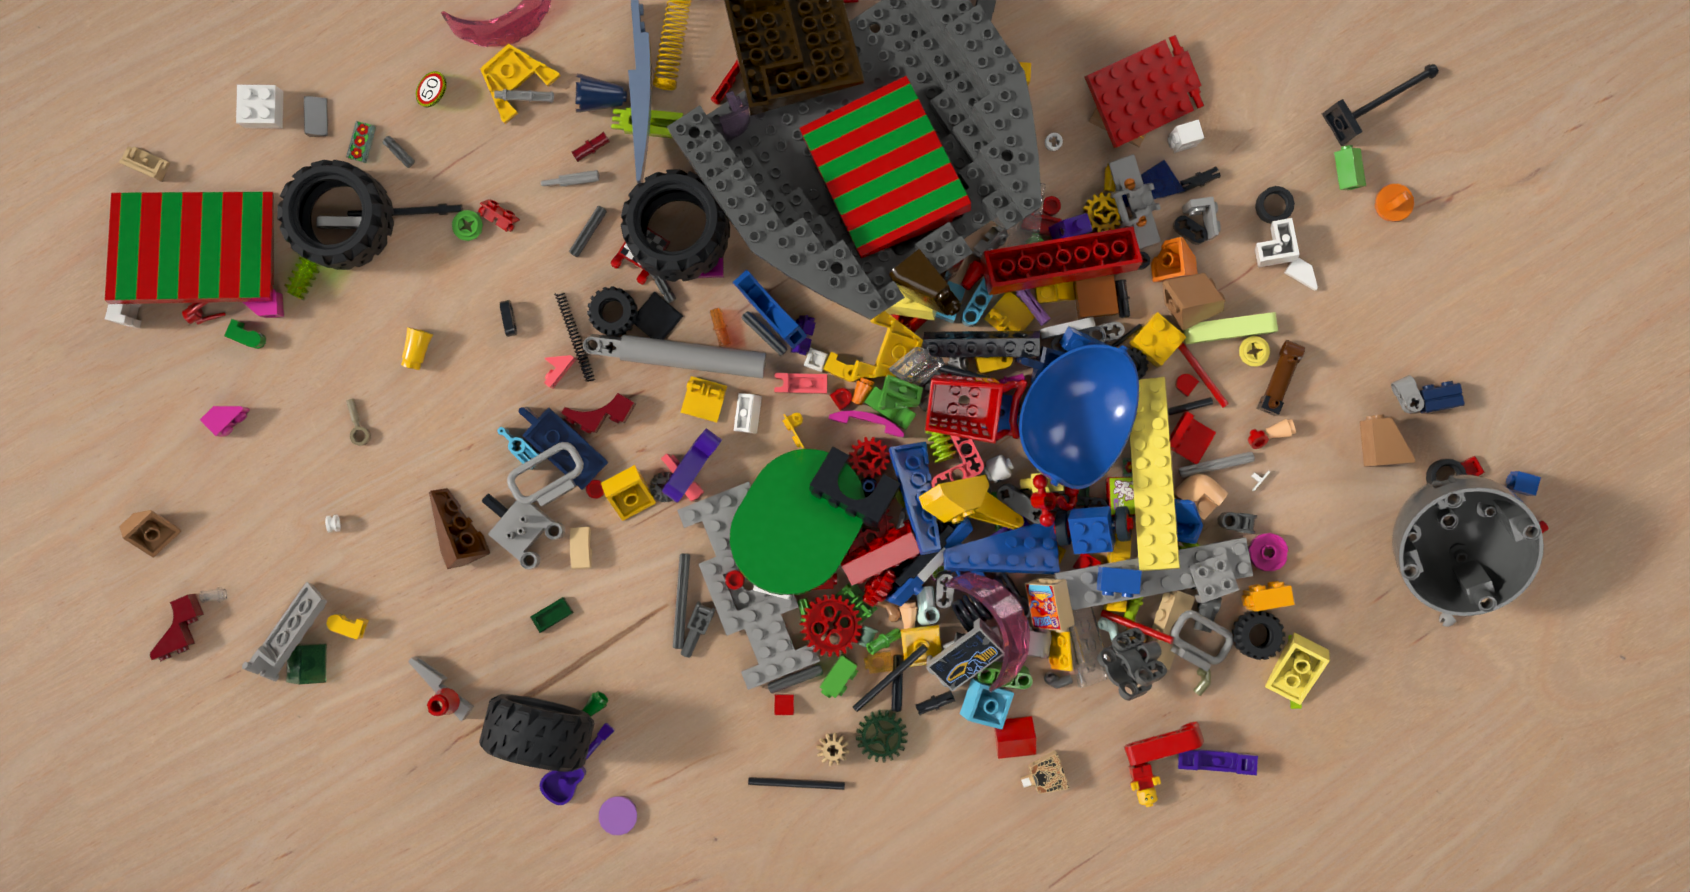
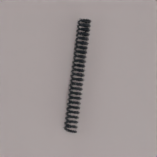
M555 293V299H557V303H559L558 306L560 307L559 310H562L560 313H562V317H564V324H566V328H568V335H571L569 338H571V342H573V349H575V353H577V360H580L578 363L580 364V367H582L581 370L583 371L582 374H584V378H586L585 381H594L595 378L590 380L588 379L594 377L595 375L587 376L593 373V371L587 372L592 368L584 369L588 366H591V364L584 365L588 363L589 360L581 362L585 359H588V357L581 358L587 355V353L578 355L582 352H585V350L578 351L582 349L583 346L576 348L577 346L582 345L583 343L575 344L579 341H582V339H574L579 338L581 336L579 335L572 337L576 334H579V332L572 333L573 331L578 330V328L569 330L577 326H569L575 323L576 321L567 323L568 321L574 319H566L570 316H573V314L564 316L565 314L572 312L571 310L563 312L567 309H570L571 307L563 308L564 306L569 305V303L560 305L568 301H560L566 298L567 296L558 298L559 296L564 295L565 293Z

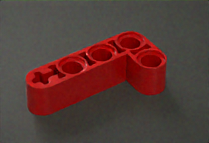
M1190 722L1181 726L1179 730L1126 744L1124 749L1130 765L1133 766L1197 749L1203 745L1204 738L1198 722Z

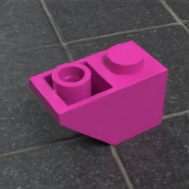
M273 289V301L243 302L260 317H284L283 294L276 292V289Z
M213 406L200 421L215 436L225 437L233 431V427L237 423H241L246 419V414L250 409L242 406Z

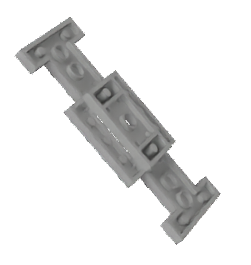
M750 482L677 510L684 528L701 521L703 522L716 557L699 563V567L727 636L745 629L755 653L758 665L741 671L748 690L820 661L817 652H813L814 646L807 647L806 645L796 650L793 646L781 614L799 607L794 595H792L791 600L754 590H746L744 585L737 590H729L725 583V577L730 571L739 570L731 553L730 528L738 507L751 488Z

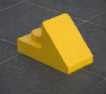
M1073 281L1035 288L1036 300L1039 304L1075 300Z

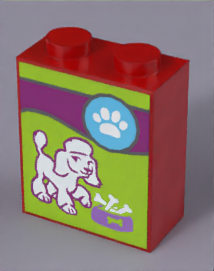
M1133 477L1106 478V502L1110 506L1112 517H1115L1116 508L1120 506H1127L1130 516H1135Z

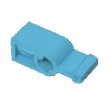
M500 427L497 430L498 434L503 435L509 441V451L522 464L540 454L527 440L519 437L514 438L507 428ZM518 441L522 443L520 445V447L522 448L520 451H516V443Z

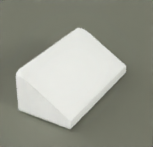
M738 393L734 431L757 433L761 396Z

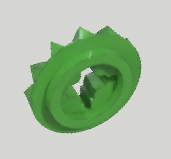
M461 211L452 221V230L461 240L470 241L477 239L479 234L482 233L483 223L481 217L473 211ZM464 220L472 223V232L468 229L462 230L465 227Z

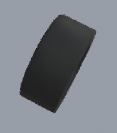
M1273 186L1267 188L1258 196L1255 209L1262 221L1272 224L1273 221L1287 219L1291 216L1295 202L1289 190L1284 187ZM1277 194L1284 199L1286 208L1281 215L1271 216L1266 212L1264 201L1269 195Z
M1441 459L1429 466L1426 472V482L1431 484L1433 481H1436V473L1443 466L1452 467L1456 475H1467L1460 462L1453 459Z

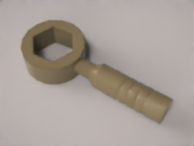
M354 399L346 400L351 420L355 425V428L350 432V440L358 446L366 445L371 439V433L367 428L360 426V419ZM359 430L364 431L366 436L362 442H357L355 437Z

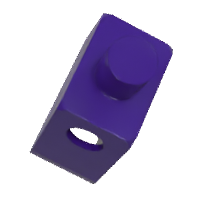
M1087 213L1062 220L1048 227L1052 240L1090 234L1093 231ZM1060 228L1064 229V236L1061 234Z

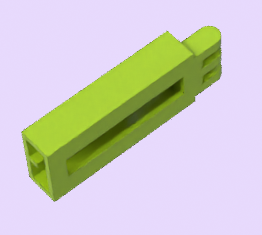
M626 108V110L613 109V114L620 115V117H612V121L619 122V124H611V129L624 130L625 134L633 135L631 108ZM651 110L649 136L673 138L667 126L683 117L684 114Z

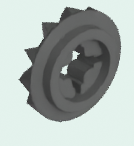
M661 472L655 475L650 482V491L656 500L660 502L673 501L664 493L662 495V488L658 486V484H664L667 479L669 480L672 473Z

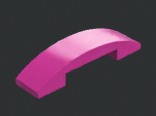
M841 411L830 414L828 420L847 424L848 418L852 417L886 426L885 434L901 438L904 436V433L895 424L883 417L868 412Z

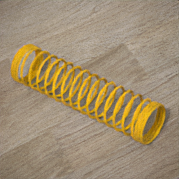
M669 0L667 2L668 7L665 8L667 13L664 14L666 19L663 20L665 25L662 26L664 31L661 32L662 37L660 38L661 43L659 44L660 49L658 50L656 73L652 81L653 86L657 88L675 90L677 87L676 80L658 78L656 74L677 78V74L659 72L657 68L672 72H679V69L671 66H660L658 62L673 66H680L681 64L672 60H661L659 56L673 60L682 59L680 56L674 55L683 53L675 48L684 47L676 42L685 41L677 36L686 35L678 30L687 29L679 24H688L686 20L680 18H689L684 13L690 12L685 7L691 6L692 0ZM672 2L680 6H670L668 3ZM671 8L679 12H669L667 9ZM676 8H682V9H686V10H688V11H683V10H679V9H676ZM670 14L678 18H668L666 15ZM675 14H681V15H685V16H687V17L678 16V15H675ZM669 20L678 24H667L665 21ZM674 20H680V21H684V22H686V23L677 22V21H674ZM664 26H669L677 30H666ZM663 32H668L676 36H665ZM662 38H667L675 42H664ZM661 44H666L668 46L675 48H663ZM660 50H665L667 52L674 54H662Z

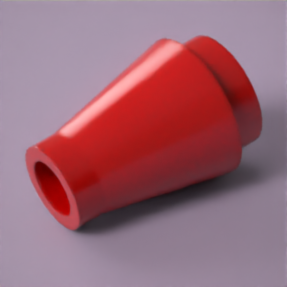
M977 261L969 263L961 282L962 287L970 290L984 276L981 263Z

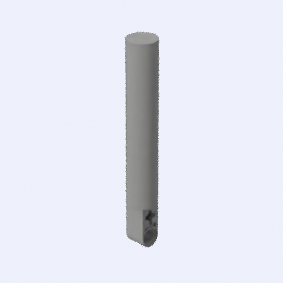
M592 334L583 342V348L587 353L619 357L621 361L762 379L764 377L766 353L630 335L615 337ZM591 339L597 342V348L590 346L589 341ZM613 343V346H615L616 348L612 350L611 346L606 345Z

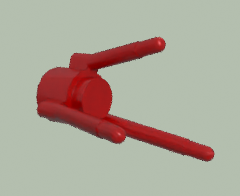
M193 303L182 311L184 319L189 324L196 322L197 325L208 320L223 317L226 313L223 312L202 318L201 316L204 313L201 307L207 303Z

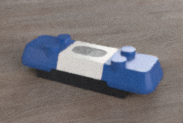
M968 517L963 518L962 522L953 524L952 521L946 523L941 520L937 521L941 550L925 555H920L919 553L917 557L913 559L908 558L902 561L899 566L894 567L892 570L895 572L896 577L893 579L894 586L892 591L886 596L888 602L902 606L913 594L918 595L923 590L922 584L944 562V550L961 545L963 540L972 532L973 527Z

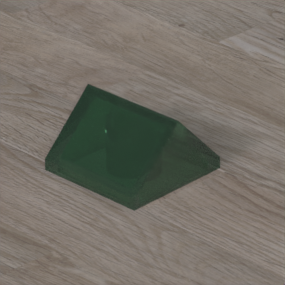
M297 644L287 660L286 682L298 685L326 683L327 644Z

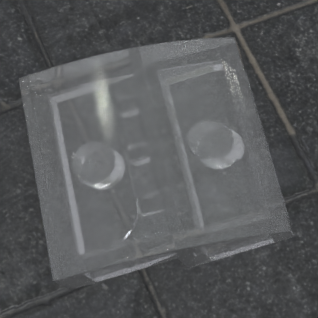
M915 347L892 365L889 370L898 378L919 385L945 365L940 357L930 356L928 349Z

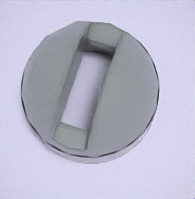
M1442 613L1439 617V622H1444L1443 626L1450 627L1457 622L1450 614Z

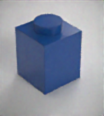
M1511 471L1506 478V485L1512 492L1526 496H1536L1541 477L1520 471Z

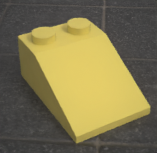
M1294 632L1285 645L1265 687L1301 705L1329 663V650Z

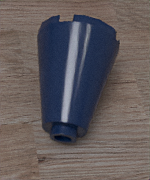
M577 73L576 77L580 78V82H576L575 104L579 105V109L575 108L576 113L618 107L627 101V90H623V86Z

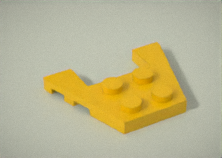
M507 44L480 68L501 120L505 125L518 113L507 100L494 98V91H502L504 89L516 90L534 73L548 87L561 76L557 71L533 59L510 44Z
M884 311L870 320L873 324L887 328L875 365L856 360L851 377L855 379L860 377L876 378L887 375L893 377L911 376L923 340Z

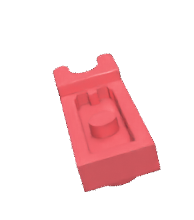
M775 373L776 379L784 381L783 386L774 388L775 393L827 394V374Z
M665 454L661 458L672 473L680 464L674 455ZM697 482L691 483L685 492L691 502L704 493Z

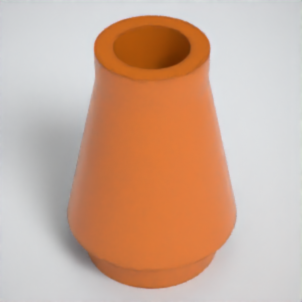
M866 377L857 379L852 402L862 406L874 389L873 385L875 382Z

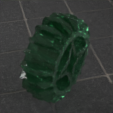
M879 709L878 716H875L874 712L871 711V719L865 715L866 723L859 722L863 729H856L857 733L862 734L856 736V740H862L858 744V748L865 747L862 750V754H866L869 751L868 759L875 755V762H878L879 757H882L883 763L886 762L885 756H889V759L892 761L893 753L897 757L900 756L897 749L905 750L901 743L906 744L908 742L907 739L902 738L907 736L908 732L901 730L905 729L906 725H899L902 721L901 717L896 721L894 720L896 713L889 717V710H886L885 715H882L881 709ZM879 721L890 722L895 727L885 729L880 725ZM874 724L875 734L866 739L868 728ZM878 727L883 734H887L885 736L886 744H884L881 738H876V736H879ZM898 732L897 741L890 748L888 740L891 736H894L893 734ZM879 743L885 751L875 750L870 747V744Z

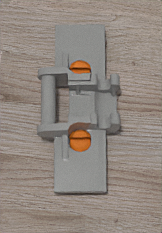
M1132 154L1108 163L1116 187V192L1112 193L1111 196L1115 199L1122 221L1120 223L1121 227H1134L1139 249L1160 242L1161 240L1152 211L1161 209L1160 204L1154 202L1151 190L1155 189L1153 183L1143 184L1135 155ZM1124 194L1127 196L1132 216L1128 218L1122 195Z

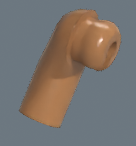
M886 599L882 602L879 601L877 606L887 609L889 620L897 622L901 617L898 606L888 602Z

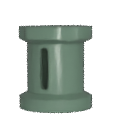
M862 625L863 630L860 639L857 640V644L866 647L867 643L873 641L878 630Z

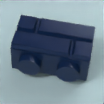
M1453 380L1442 382L1441 387L1436 388L1434 384L1422 386L1423 390L1419 391L1424 400V407L1420 410L1421 414L1465 405L1461 384H1453Z

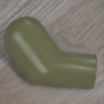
M1199 667L1197 674L1201 676V681L1194 688V692L1202 696L1211 684V671L1209 669L1207 672Z

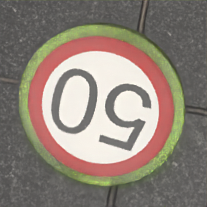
M433 71L421 79L416 89V100L419 105L426 108L432 107L442 99L447 86L446 78L442 73Z

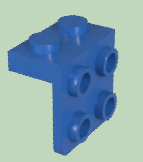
M1175 499L1178 542L1196 544L1203 528L1196 504L1190 500Z

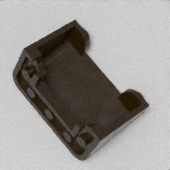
M920 249L896 266L889 274L892 281L896 283L908 299L939 313L953 316L963 306Z

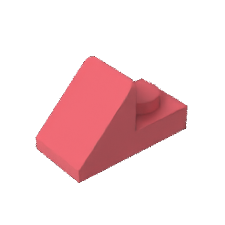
M571 355L544 358L555 367L554 370L551 369L546 374L544 383L554 389L577 359Z

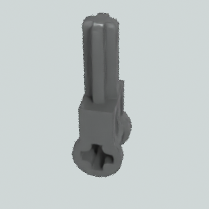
M697 602L687 625L690 631L681 650L682 656L687 658L692 656L700 635L706 634L716 608L711 609L701 605V602Z

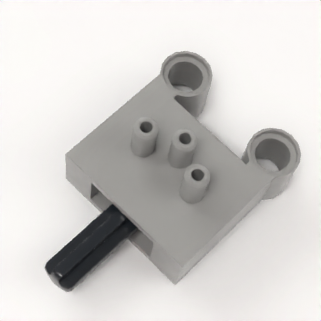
M489 493L482 499V503L501 518L488 535L517 558L525 569H534L539 566L541 559L538 553L527 551L544 531L545 535L553 540L560 539L565 534L563 524L552 520L533 503L522 504L516 500L507 509ZM554 525L559 528L557 536L551 534V528ZM529 555L533 556L535 560L532 566L526 562V558Z

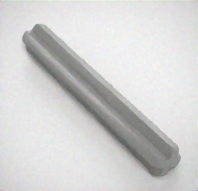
M1253 452L1242 453L1179 468V474L1182 478L1254 462L1255 458Z

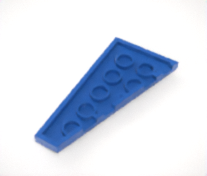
M1041 523L1028 525L947 548L943 552L944 570L1030 574H1055L1060 572L1054 523L1050 527H1045Z

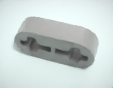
M941 571L936 576L934 597L936 604L940 608H948L953 602L954 578L950 572ZM944 577H947L948 580H950L946 581V587H944L941 581L944 580ZM943 592H945V595L948 599H945L944 602H941V599L939 598H942Z

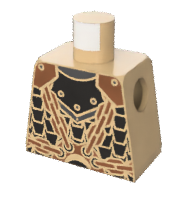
M1055 750L1028 765L1030 774L1020 777L1024 789L1035 785L1038 794L1069 789L1058 753Z

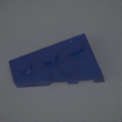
M1165 160L1141 174L1143 184L1153 183L1155 189L1151 190L1154 200L1185 192ZM1124 194L1122 195L1124 205L1129 207L1127 196Z

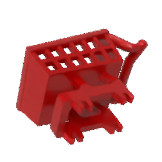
M944 373L934 375L931 378L925 431L996 444V441L1006 436L1018 439L1020 437L1017 423L1019 401L1027 386V381H1009L1004 384L998 382L995 378L952 376L951 374L944 375ZM1013 388H1017L1011 402L1009 416L1011 429L998 431L1002 395ZM960 396H968L970 399L969 403H959L958 399Z

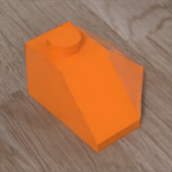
M1183 237L1164 241L1160 253L1151 262L1153 282H1163L1198 274L1196 257Z

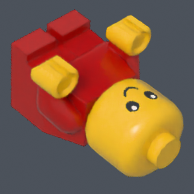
M1148 762L1129 766L1133 780L1130 782L1132 791L1137 790L1139 803L1146 805V807L1153 806V803L1158 800L1154 785L1161 784L1160 776L1153 775L1151 764Z

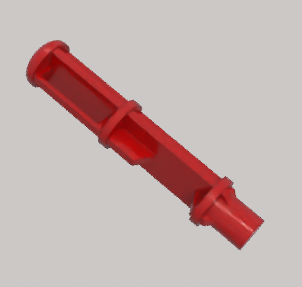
M736 60L711 97V101L714 104H721V101L736 81L735 77L740 71L738 60Z

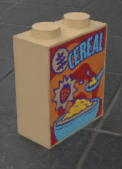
M1036 578L1025 583L1033 628L1049 631L1056 630L1057 633H1061L1075 625L1066 579Z

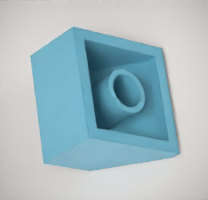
M971 678L960 715L974 723L1003 729L1014 692L996 685L984 684L979 679Z

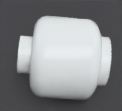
M998 455L986 461L984 470L990 481L993 480L995 483H999L1011 477V469L1014 467L1010 458L1005 459L1003 455Z

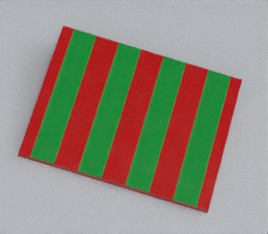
M907 76L799 128L860 258L941 227L948 222H952L954 217L971 211V201Z
M273 192L111 193L105 301L108 304L273 301Z

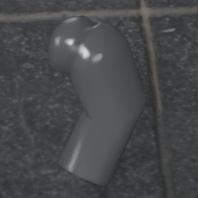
M1047 672L1044 676V681L1055 689L1073 683L1070 674L1059 677L1053 672Z

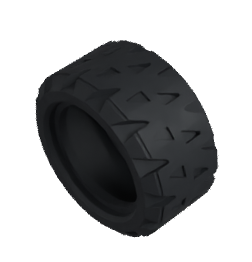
M320 160L312 162L311 166L302 167L291 176L294 180L285 184L280 194L283 200L278 204L277 218L282 222L280 231L285 241L290 243L291 248L301 257L327 268L350 270L354 266L361 267L371 262L374 255H379L388 243L387 236L391 237L394 220L391 215L394 214L392 202L380 182L365 171L340 160ZM351 187L358 194L362 204V218L359 227L350 238L341 243L333 245L322 244L316 237L311 224V215L315 203L325 192L333 188Z
M681 169L666 170L667 173L656 172L645 177V182L638 183L628 194L630 199L624 202L621 213L623 220L621 230L630 252L644 270L653 276H659L662 280L676 282L682 279L684 282L698 278L702 272L704 274L708 273L717 265L719 257L722 259L728 247L730 223L725 212L697 174L691 171L686 173ZM674 201H686L697 205L706 213V225L701 237L692 246L681 251L669 252L660 250L648 242V223L652 215L660 207Z
M500 694L489 700L479 743L489 755L508 762L545 770L571 772L582 768L586 762L595 723L588 713L570 706L531 697Z

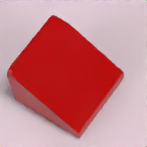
M775 694L774 715H794V694Z

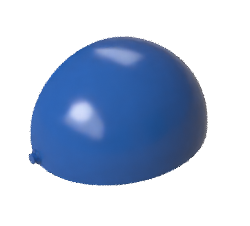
M1100 344L1073 349L1051 362L1031 385L1021 409L1019 421L1020 440L1030 462L1040 473L1051 479L1050 483L1052 485L1058 486V484L1072 489L1089 487L1100 480L1111 469L1123 451L1133 428L1139 401L1138 373L1132 358L1128 355L1127 347L1121 345L1120 348Z

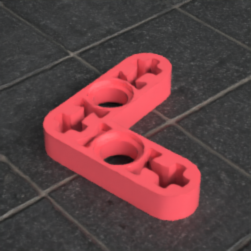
M950 435L963 463L936 475L931 482L932 488L935 487L937 478H940V480L947 478L945 476L946 473L949 474L951 481H956L952 477V473L956 469L963 472L962 479L975 477L982 473L984 463L972 439L962 441L958 445L957 441L960 438ZM963 444L971 445L972 452L965 455L962 453L961 447ZM976 454L977 458H973L975 463L980 464L978 467L979 471L971 470L972 463L970 460L966 462L965 458Z

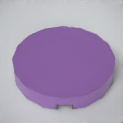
M625 796L608 798L599 810L601 827L612 835L628 833L637 821L636 806Z

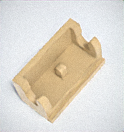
M129 146L119 163L161 182L170 165V162L136 147L132 148Z

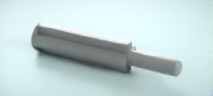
M598 170L559 175L558 179L541 181V186L560 184L562 187L599 181Z

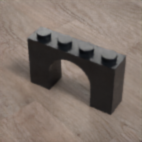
M832 447L810 483L809 491L816 498L828 500L831 506L844 509L847 515L854 518L857 516L862 519L865 525L877 528L896 496L901 483L883 474L871 495L859 500L848 498L840 491L838 479L848 464L850 455Z

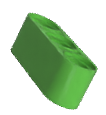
M994 661L982 670H989L987 673L979 672L977 674L981 683L1027 689L1033 683L1029 669L1019 664Z

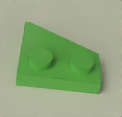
M887 375L878 409L917 407L920 404L923 387Z

